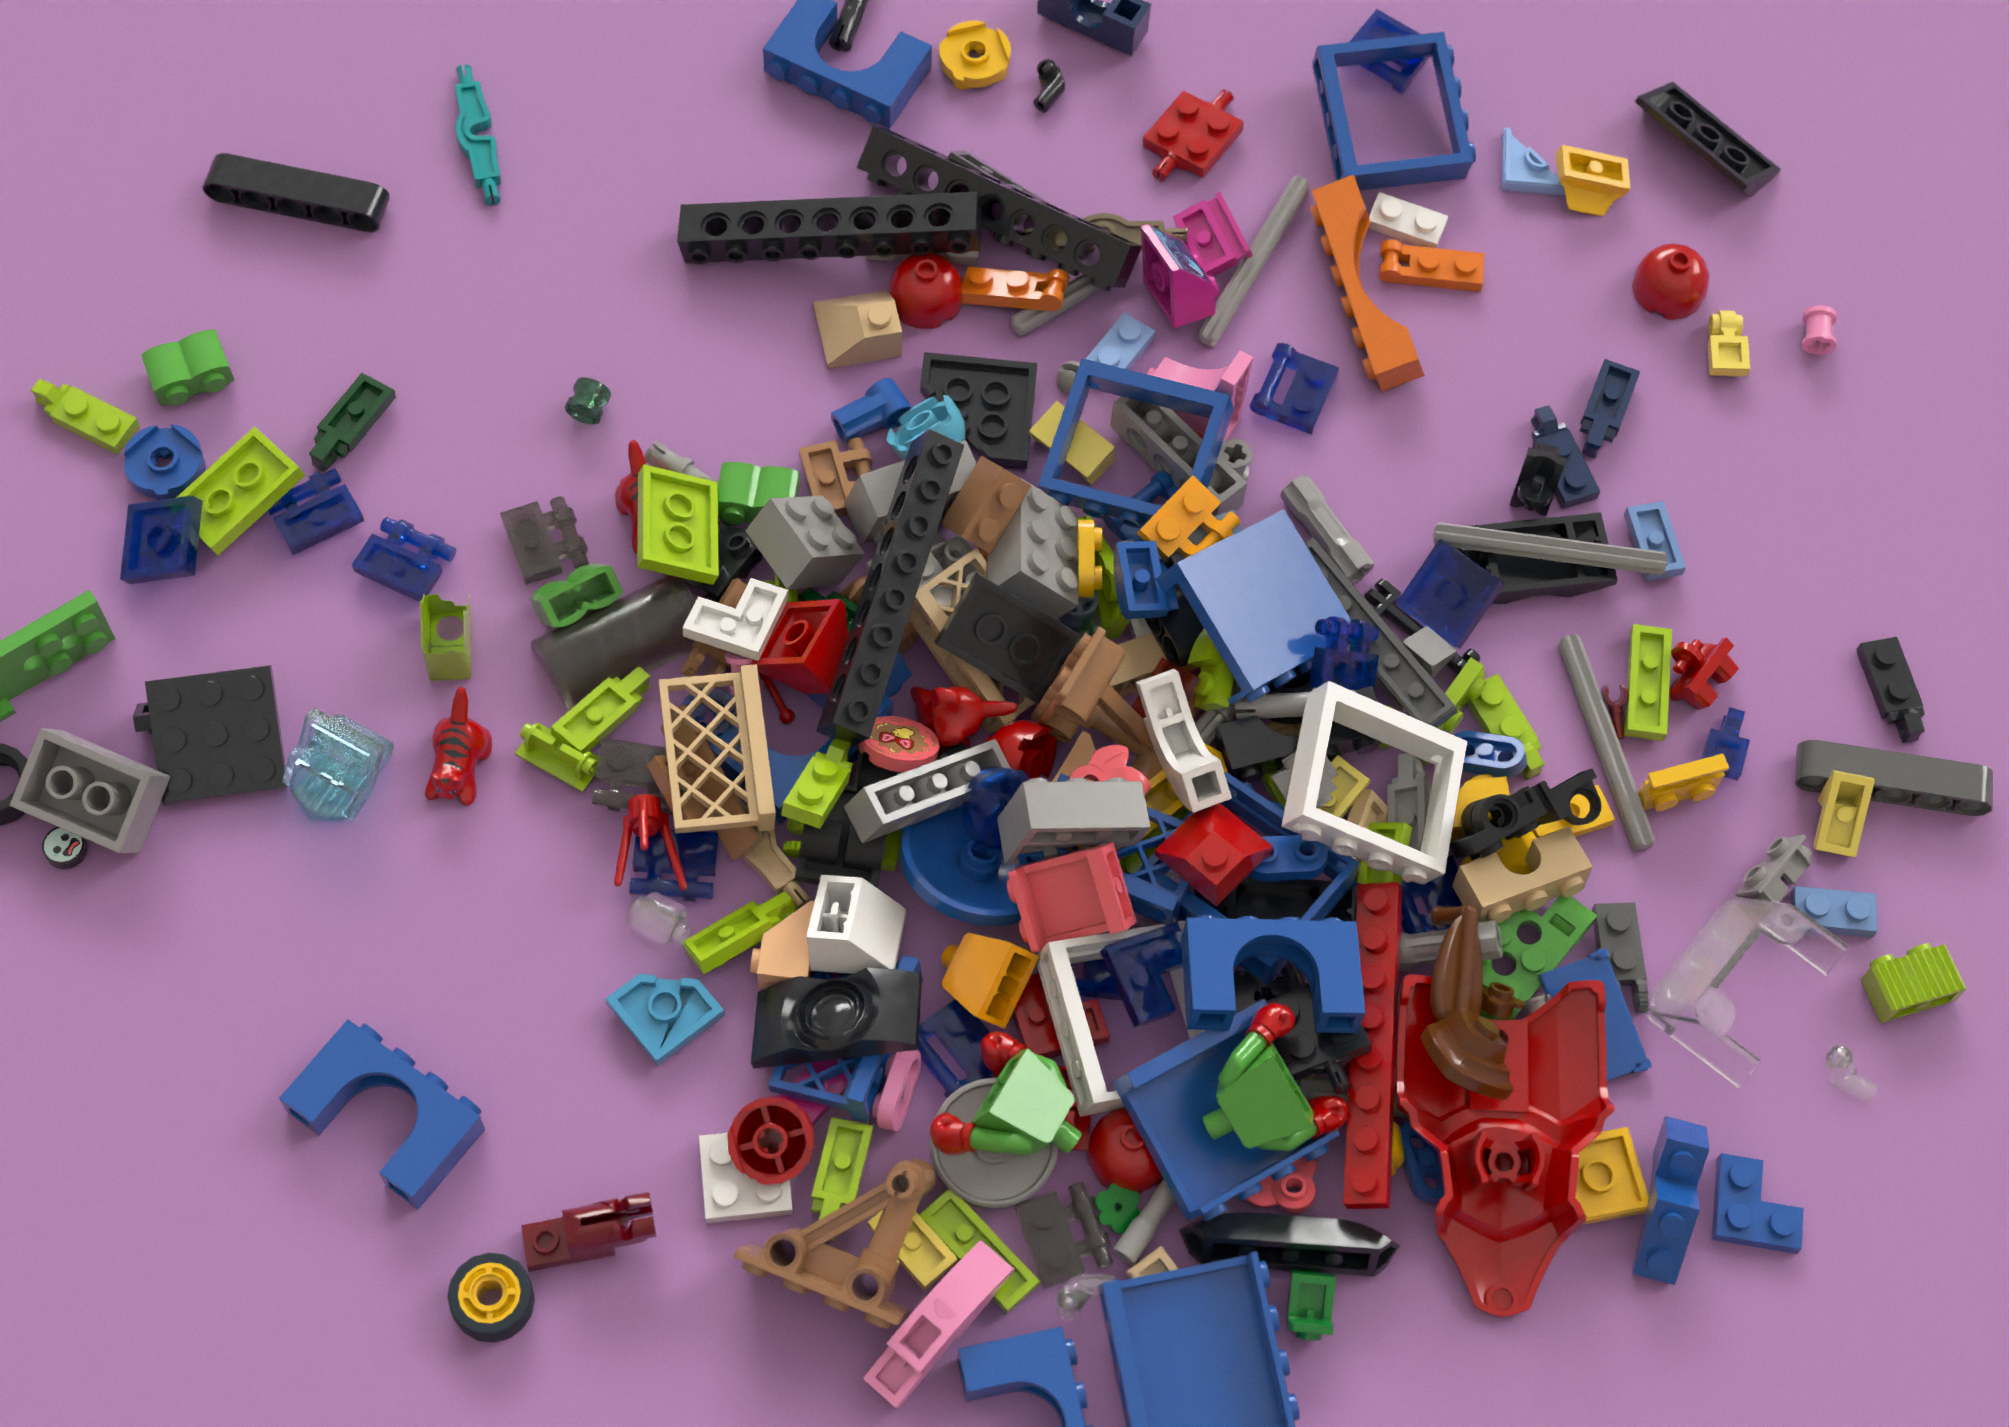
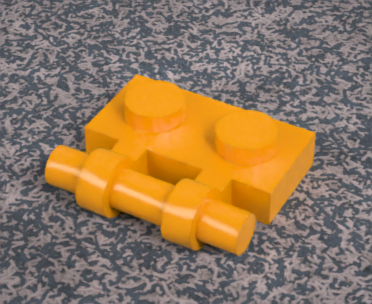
M1192 475L1137 534L1144 541H1156L1158 555L1165 561L1175 550L1185 559L1233 535L1232 531L1241 521L1233 512H1228L1221 521L1217 520L1211 513L1221 502ZM1200 525L1208 534L1198 545H1194L1188 537Z

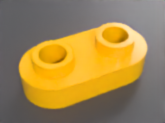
M1078 520V598H1094V590H1102V566H1095V551H1102V528H1094V520Z

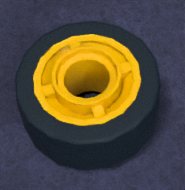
M490 1252L473 1256L459 1266L450 1280L447 1295L450 1312L463 1333L477 1341L492 1343L509 1339L522 1330L533 1313L535 1301L531 1280L522 1265L505 1254ZM496 1289L503 1292L500 1301L495 1305L486 1306L480 1303L481 1297L488 1290Z

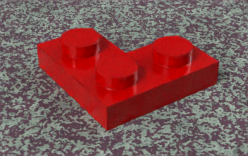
M1032 974L1012 1013L1021 1042L1033 1053L1046 1058L1062 1055L1040 974ZM1098 999L1082 1002L1094 1046L1108 1043L1110 1033Z

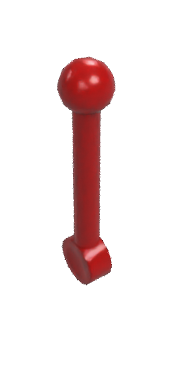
M759 672L780 711V721L784 724L792 723L795 718L794 712L791 709H787L772 679Z

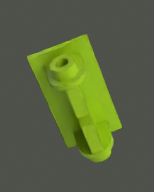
M538 722L533 725L526 723L523 726L520 737L524 740L514 753L516 756L581 792H584L605 762L604 758L591 751L583 754L564 743L562 744L551 735V729Z

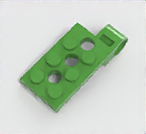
M1562 894L1558 896L1542 917L1535 911H1528L1526 908L1512 913L1508 919L1498 923V926L1500 927L1502 937V956L1509 957L1513 961L1515 971L1510 975L1502 976L1493 970L1491 965L1493 959L1482 960L1483 987L1489 988L1492 982L1502 983L1514 989L1513 996L1523 1002L1531 999L1542 986L1538 975L1560 966L1593 925L1598 915L1574 897H1564ZM1523 925L1534 926L1540 934V940L1535 944H1525L1519 940L1517 929ZM1525 1005L1522 1009L1514 1008L1510 1018L1492 1016L1482 1010L1480 1011V1016L1486 1019L1515 1020Z

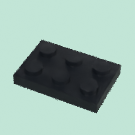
M976 572L934 642L939 647L1039 704L1081 635Z

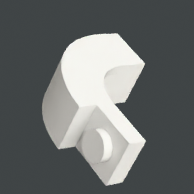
M1172 669L1136 682L1146 715L1143 719L1150 740L1170 785L1184 806L1194 813L1232 799L1220 759L1209 752L1196 728L1179 672Z

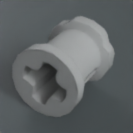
M1236 438L1224 441L1219 456L1246 481L1249 474L1248 466L1253 456L1249 444Z

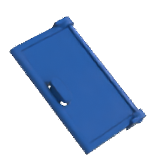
M1605 948L1597 949L1594 953L1586 955L1584 959L1538 976L1545 995L1550 994L1551 998L1562 990L1568 982L1600 980L1603 982L1606 995L1605 1027L1608 1081L1627 1073L1633 1074L1647 1071L1648 1068L1652 1067L1650 1059L1646 1057L1609 961V952Z

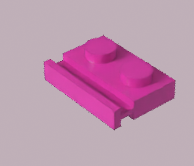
M1220 192L1215 194V198L1207 202L1203 200L1172 216L1177 228H1188V243L1186 244L1192 254L1198 255L1207 276L1213 277L1237 265V261L1242 258L1253 256Z

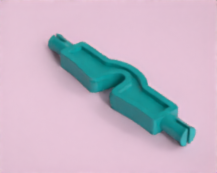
M461 64L456 68L459 84L455 85L460 111L456 121L458 145L462 153L470 159L475 185L477 188L483 189L485 204L492 206L490 193H492L494 205H497L501 200L497 185L501 184V175L498 166L496 139L492 135H474L491 128V116L483 98L480 82L473 80L471 66L464 64L466 76H464Z

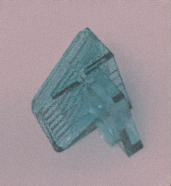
M314 707L305 716L299 743L289 754L282 782L290 786L292 796L310 820L344 821L349 818L354 821L373 792L378 775L392 755L394 744L344 715L337 714L331 717Z

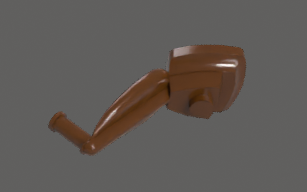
M1471 904L1445 908L1443 906H1436L1431 911L1432 923L1436 927H1443L1446 924L1452 925L1445 934L1439 948L1430 986V1005L1437 1022L1429 1024L1420 1035L1422 1043L1433 1062L1448 1080L1478 1094L1507 1100L1514 1091V1087L1509 1080L1510 1070L1504 1063L1507 1045L1499 1037V1029L1491 1021L1480 1016L1483 994V970L1478 934V909Z

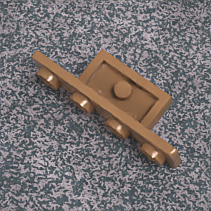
M680 705L677 708L684 711L687 705ZM671 714V721L673 723L677 717ZM683 722L673 733V739L688 748L700 734ZM662 724L660 729L664 735V729ZM706 740L694 752L695 755L709 765L716 759ZM675 750V757L677 760L681 756V754ZM654 756L647 764V767L673 813L667 756ZM687 760L677 771V775L692 786L704 771ZM719 766L716 770L725 776L722 768ZM710 776L698 791L715 803L727 788ZM679 788L681 798L685 794V791ZM734 793L721 806L730 815L746 814L737 795ZM691 797L681 808L682 819H700L707 812L708 808ZM754 826L716 830L732 860L741 859L759 840V835Z

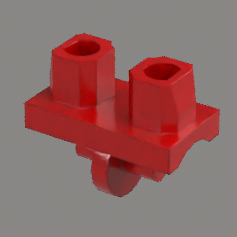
M1725 637L1716 645L1710 643L1703 644L1698 639H1694L1691 644L1686 642L1675 644L1671 650V655L1676 662L1673 670L1679 676L1669 688V697L1673 701L1685 698L1697 710L1711 706L1718 697V693L1707 682L1710 676L1718 684H1721L1731 679L1739 669L1728 655L1734 646L1731 641Z

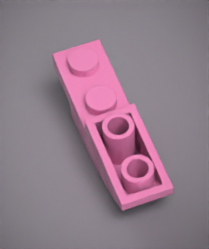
M979 1241L905 1320L886 1343L889 1347L863 1379L895 1408H900L956 1338H961L1015 1269L983 1241Z

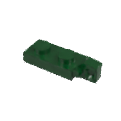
M361 373L317 426L318 433L314 438L317 444L309 452L312 465L326 472L337 460L338 455L345 458L349 452H352L396 398L395 390Z

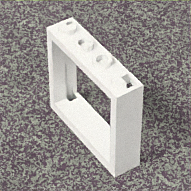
M1328 681L1307 694L1282 827L1303 835L1302 839L1318 841L1330 846L1337 854L1354 856L1366 861L1367 865L1373 869L1387 870L1402 876V879L1407 883L1414 881L1421 885L1426 884L1445 874L1467 741ZM1332 721L1435 765L1421 851L1316 808Z
M1186 921L1175 922L1173 928L1160 924L1129 929L1114 934L1103 933L1048 942L1037 954L1040 957L1036 964L1080 1117L1124 1108L1125 1106L1117 1091L1107 1092L1071 964L1163 949L1186 1024L1181 936ZM1205 1030L1187 1031L1189 1034V1038L1191 1039L1192 1037L1202 1033Z

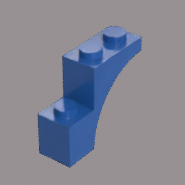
M1668 1116L1664 1117L1653 1151L1650 1194L1640 1240L1632 1264L1633 1274L1672 1285L1676 1284L1700 1212L1697 1186L1710 1150L1707 1127Z

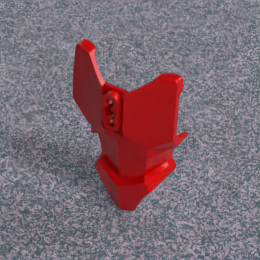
M1408 974L1404 977L1401 984L1395 1085L1396 1109L1408 1115L1410 1127L1437 1150L1444 1196L1439 1200L1435 1210L1437 1235L1456 1264L1474 1307L1497 1317L1516 1315L1531 1308L1541 1280L1557 1250L1586 1221L1585 1212L1576 1199L1579 1152L1601 1134L1605 1119L1615 1111V1106L1609 1100L1607 1090L1605 987L1600 980L1568 982L1562 990L1543 1006L1522 1020L1488 1019L1499 1029V1034L1504 1038V1042L1507 1045L1504 1063L1510 1070L1509 1080L1514 1087V1091L1507 1100H1500L1478 1094L1448 1080L1433 1062L1420 1037L1429 1024L1437 1022L1430 1005L1432 977Z

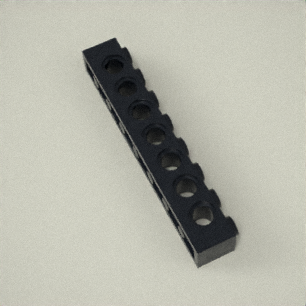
M872 127L857 165L858 169L868 173L867 180L883 187H887L888 183L899 187V195L959 193L964 186H967L970 192L978 193L982 211L981 231L985 227L995 232L993 238L1001 243L1013 246L1017 242L1027 247L1025 253L1038 260L1046 261V258L1049 257L1059 262L1058 269H1062L1070 275L1078 276L1079 272L1090 276L1092 277L1090 284L1110 292L1112 287L1125 288L1142 248L1141 245L887 128ZM901 157H904L906 160V170L900 175L897 170V163ZM935 171L938 176V184L932 190L929 187L928 179L930 174ZM998 200L1002 205V213L996 220L991 210L993 204ZM1030 215L1035 225L1033 231L1028 235L1024 230L1023 224L1026 217ZM1061 230L1067 236V243L1062 250L1056 245V236ZM1093 245L1100 252L1099 260L1095 265H1092L1088 259V251Z
M977 192L681 204L677 243L684 262L694 264L726 261L741 263L750 260L780 261L782 259L800 258L815 260L825 257L854 258L856 256L874 255L889 257L899 254L928 255L930 253L948 252L964 254L980 251L982 211Z
M931 429L925 431L910 444L816 732L830 738L850 742L852 747L869 739L965 446Z

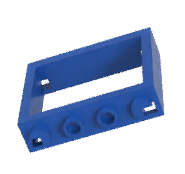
M1445 32L1317 46L1312 61V68L1336 181L1354 174L1359 190L1362 191L1464 179L1467 177L1472 163L1476 161V149L1474 143L1468 140V113L1466 109L1461 108V82L1459 77H1454L1452 68L1454 65V50L1452 45H1447ZM1432 57L1453 154L1357 165L1336 67Z
M1082 358L1038 483L1039 489L1065 506L1083 509L1082 511L1089 516L1099 519L1105 518V515L1119 518L1121 523L1133 528H1142V525H1145L1162 507L1059 480L1090 389L1210 418L1191 476L1193 475L1208 489L1234 410L1230 395Z
M1224 773L1232 799L1221 802L1224 807H1227L1268 836L1301 835L1282 827L1285 808L1276 801H1269L1255 792L1254 788L1247 781L1243 784L1229 773ZM1190 811L1182 821H1185L1193 812ZM1325 845L1328 857L1326 867L1322 873L1333 881L1300 920L1321 921L1325 919L1356 882L1360 862L1352 856L1337 854L1332 850V847ZM1308 850L1300 851L1301 854L1305 856L1313 855V853ZM1154 853L1148 858L1150 867L1163 863ZM1143 865L1140 867V869H1139L1138 871H1141V870L1144 869ZM1170 870L1154 875L1158 886L1173 892L1176 891L1179 884L1166 876ZM1148 877L1142 879V880H1145V881L1150 882V880H1149ZM1187 891L1181 903L1180 914L1176 922L1186 921L1187 918H1195L1200 915L1228 918ZM1261 955L1246 959L1239 966L1268 986L1288 961L1276 956Z

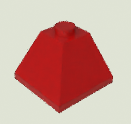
M841 599L787 602L759 661L753 660L750 665L757 664L758 672L805 694L829 693L848 636L845 603Z
M1221 803L1192 813L1154 851V855L1217 906L1273 851V846Z

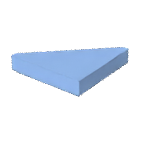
M1504 128L1501 141V190L1566 196L1559 177L1549 169L1550 165L1532 148H1526L1511 134L1510 128Z

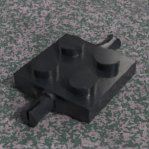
M1290 964L1295 978L1293 979L1288 965L1282 968L1281 973L1290 990L1283 995L1266 1001L1267 1004L1278 1003L1286 1005L1294 1013L1295 1024L1293 1029L1285 1036L1274 1040L1282 1060L1295 1081L1312 1074H1327L1335 1094H1342L1338 1079L1344 1092H1347L1351 1089V1084L1342 1067L1350 1060L1372 1052L1371 1043L1362 1023L1358 1033L1315 1032L1309 983L1305 984L1300 970L1294 964Z

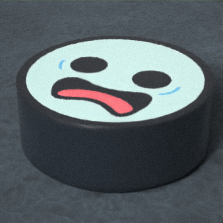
M56 827L44 837L42 851L52 866L59 869H70L80 864L85 858L87 843L83 837Z

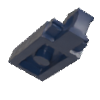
M1604 359L1580 423L1582 424L1580 432L1588 434L1581 454L1596 459L1603 440L1613 442L1614 436L1618 434L1638 380L1639 370Z
M1549 405L1535 409L1534 416L1531 418L1535 429L1531 434L1533 439L1532 449L1536 448L1537 443L1542 442L1558 447L1560 449L1558 456L1566 458L1565 466L1555 491V496L1561 508L1564 509L1597 499L1600 490L1570 429H1567L1564 422L1557 423V418Z

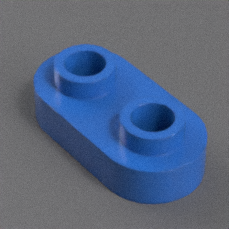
M1461 731L1454 735L1467 741L1462 772L1510 778L1521 773L1526 767L1527 757L1524 745L1514 737L1477 731Z
M1303 835L1262 837L1273 846V851L1270 853L1272 856L1264 858L1248 875L1259 881L1313 879L1324 871L1328 851L1325 844L1318 841L1302 839ZM1308 850L1311 851L1313 855L1305 856L1301 854L1300 851Z
M1408 1120L1400 1130L1405 1154L1403 1166L1411 1190L1423 1202L1438 1203L1444 1196L1437 1150L1410 1127ZM1411 1138L1419 1139L1423 1144V1148L1414 1147L1411 1143ZM1424 1178L1433 1179L1437 1187L1434 1189L1429 1188L1425 1184Z

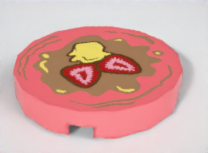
M895 716L877 717L870 738L858 744L859 751L861 753L865 751L869 754L868 760L874 765L901 773L936 761L940 748L939 739L932 730L919 722Z

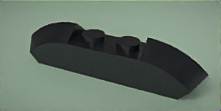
M1250 1212L1224 1213L1208 1221H1205L1203 1218L1179 1230L1189 1254L1200 1264L1247 1256L1252 1252H1257L1259 1262L1265 1261L1268 1269L1297 1270L1375 1277L1387 1267L1400 1247L1399 1244L1389 1237L1366 1225L1349 1220L1320 1218L1316 1216Z

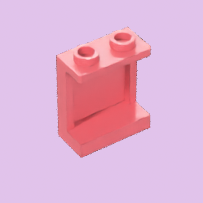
M1113 841L1023 864L1008 873V894L1012 902L1017 903L1021 916L1019 921L1020 934L1026 944L1029 943L1032 953L1041 951L1048 942L1091 936L1108 931L1110 934L1126 931L1137 922Z

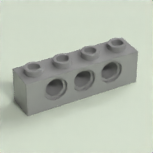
M1122 396L1114 401L1110 427L1157 472L1163 470L1168 473L1175 486L1180 489L1191 476L1203 439L1170 408ZM1218 456L1208 486V490L1221 502L1211 513L1213 516L1231 510L1236 512L1241 508L1248 484L1220 456Z
M994 739L866 786L844 808L861 842L865 843L989 796L996 792L1014 773L999 744Z

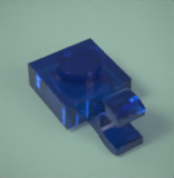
M1729 707L1727 715L1723 716L1720 731L1711 728L1708 732L1701 759L1724 754L1729 765V769L1723 771L1724 777L1738 781L1742 774L1750 740L1739 737L1745 711Z

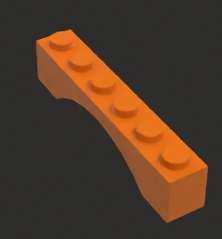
M1354 174L1312 190L1316 204L1310 206V210L1316 226L1324 225L1326 235L1320 236L1327 258L1333 255L1335 257L1337 265L1330 268L1337 287L1344 286L1347 295L1341 297L1348 319L1355 316L1358 324L1357 327L1351 329L1358 349L1366 348L1368 358L1363 359L1362 362L1369 381L1377 379L1383 392L1425 376L1408 328L1392 320L1379 310L1363 290L1360 277V255L1371 221Z

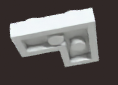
M750 578L736 609L698 596L683 626V637L759 661L788 601V590Z
M728 1133L699 1136L706 1224L793 1215L790 1180L781 1184L767 1185L756 1182L757 1180L742 1174L735 1167L728 1153Z

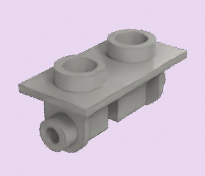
M1805 834L1788 838L1782 836L1773 841L1766 850L1768 854L1761 864L1754 866L1743 877L1745 883L1735 895L1737 897L1751 895L1754 898L1753 906L1759 912L1766 913L1768 910H1774L1790 890L1780 878L1783 876L1790 885L1795 884L1812 863L1810 859L1813 855L1811 850L1801 845L1806 839Z

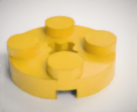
M965 21L951 27L947 31V37L943 42L941 40L939 45L940 67L944 74L952 80V84L956 88L964 90L970 87H986L1004 80L1008 74V67L1011 61V45L1004 32L997 27L996 31L987 28L985 22ZM975 50L977 54L984 55L980 58L969 57V51Z

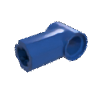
M884 378L874 383L866 391L864 397L831 412V420L842 442L845 441L848 444V441L852 438H860L882 426L886 429H894L901 426L898 419L911 409L912 406L895 381L891 378Z

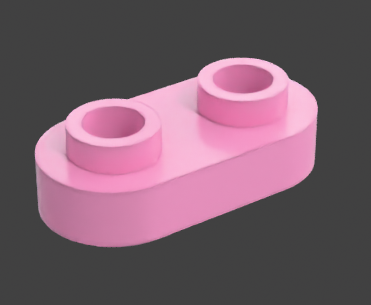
M920 1051L897 1052L889 1056L885 1068L887 1080L883 1092H879L876 1095L872 1107V1116L877 1118L879 1128L897 1132L902 1127L920 1074Z

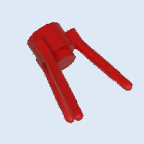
M640 794L633 796L628 801V815L623 817V834L614 878V885L617 887L621 886L632 832L639 836L640 848L647 850L649 846L648 838L657 834L658 829H660L679 888L682 891L687 889L684 872L669 828L668 813L661 812V801L657 796Z

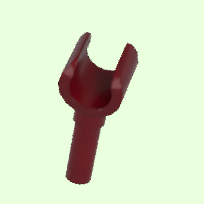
M1619 684L1620 697L1616 701H1611L1608 696V685H1604L1601 690L1604 702L1610 705L1612 724L1618 739H1624L1622 705L1628 699V691L1623 685Z

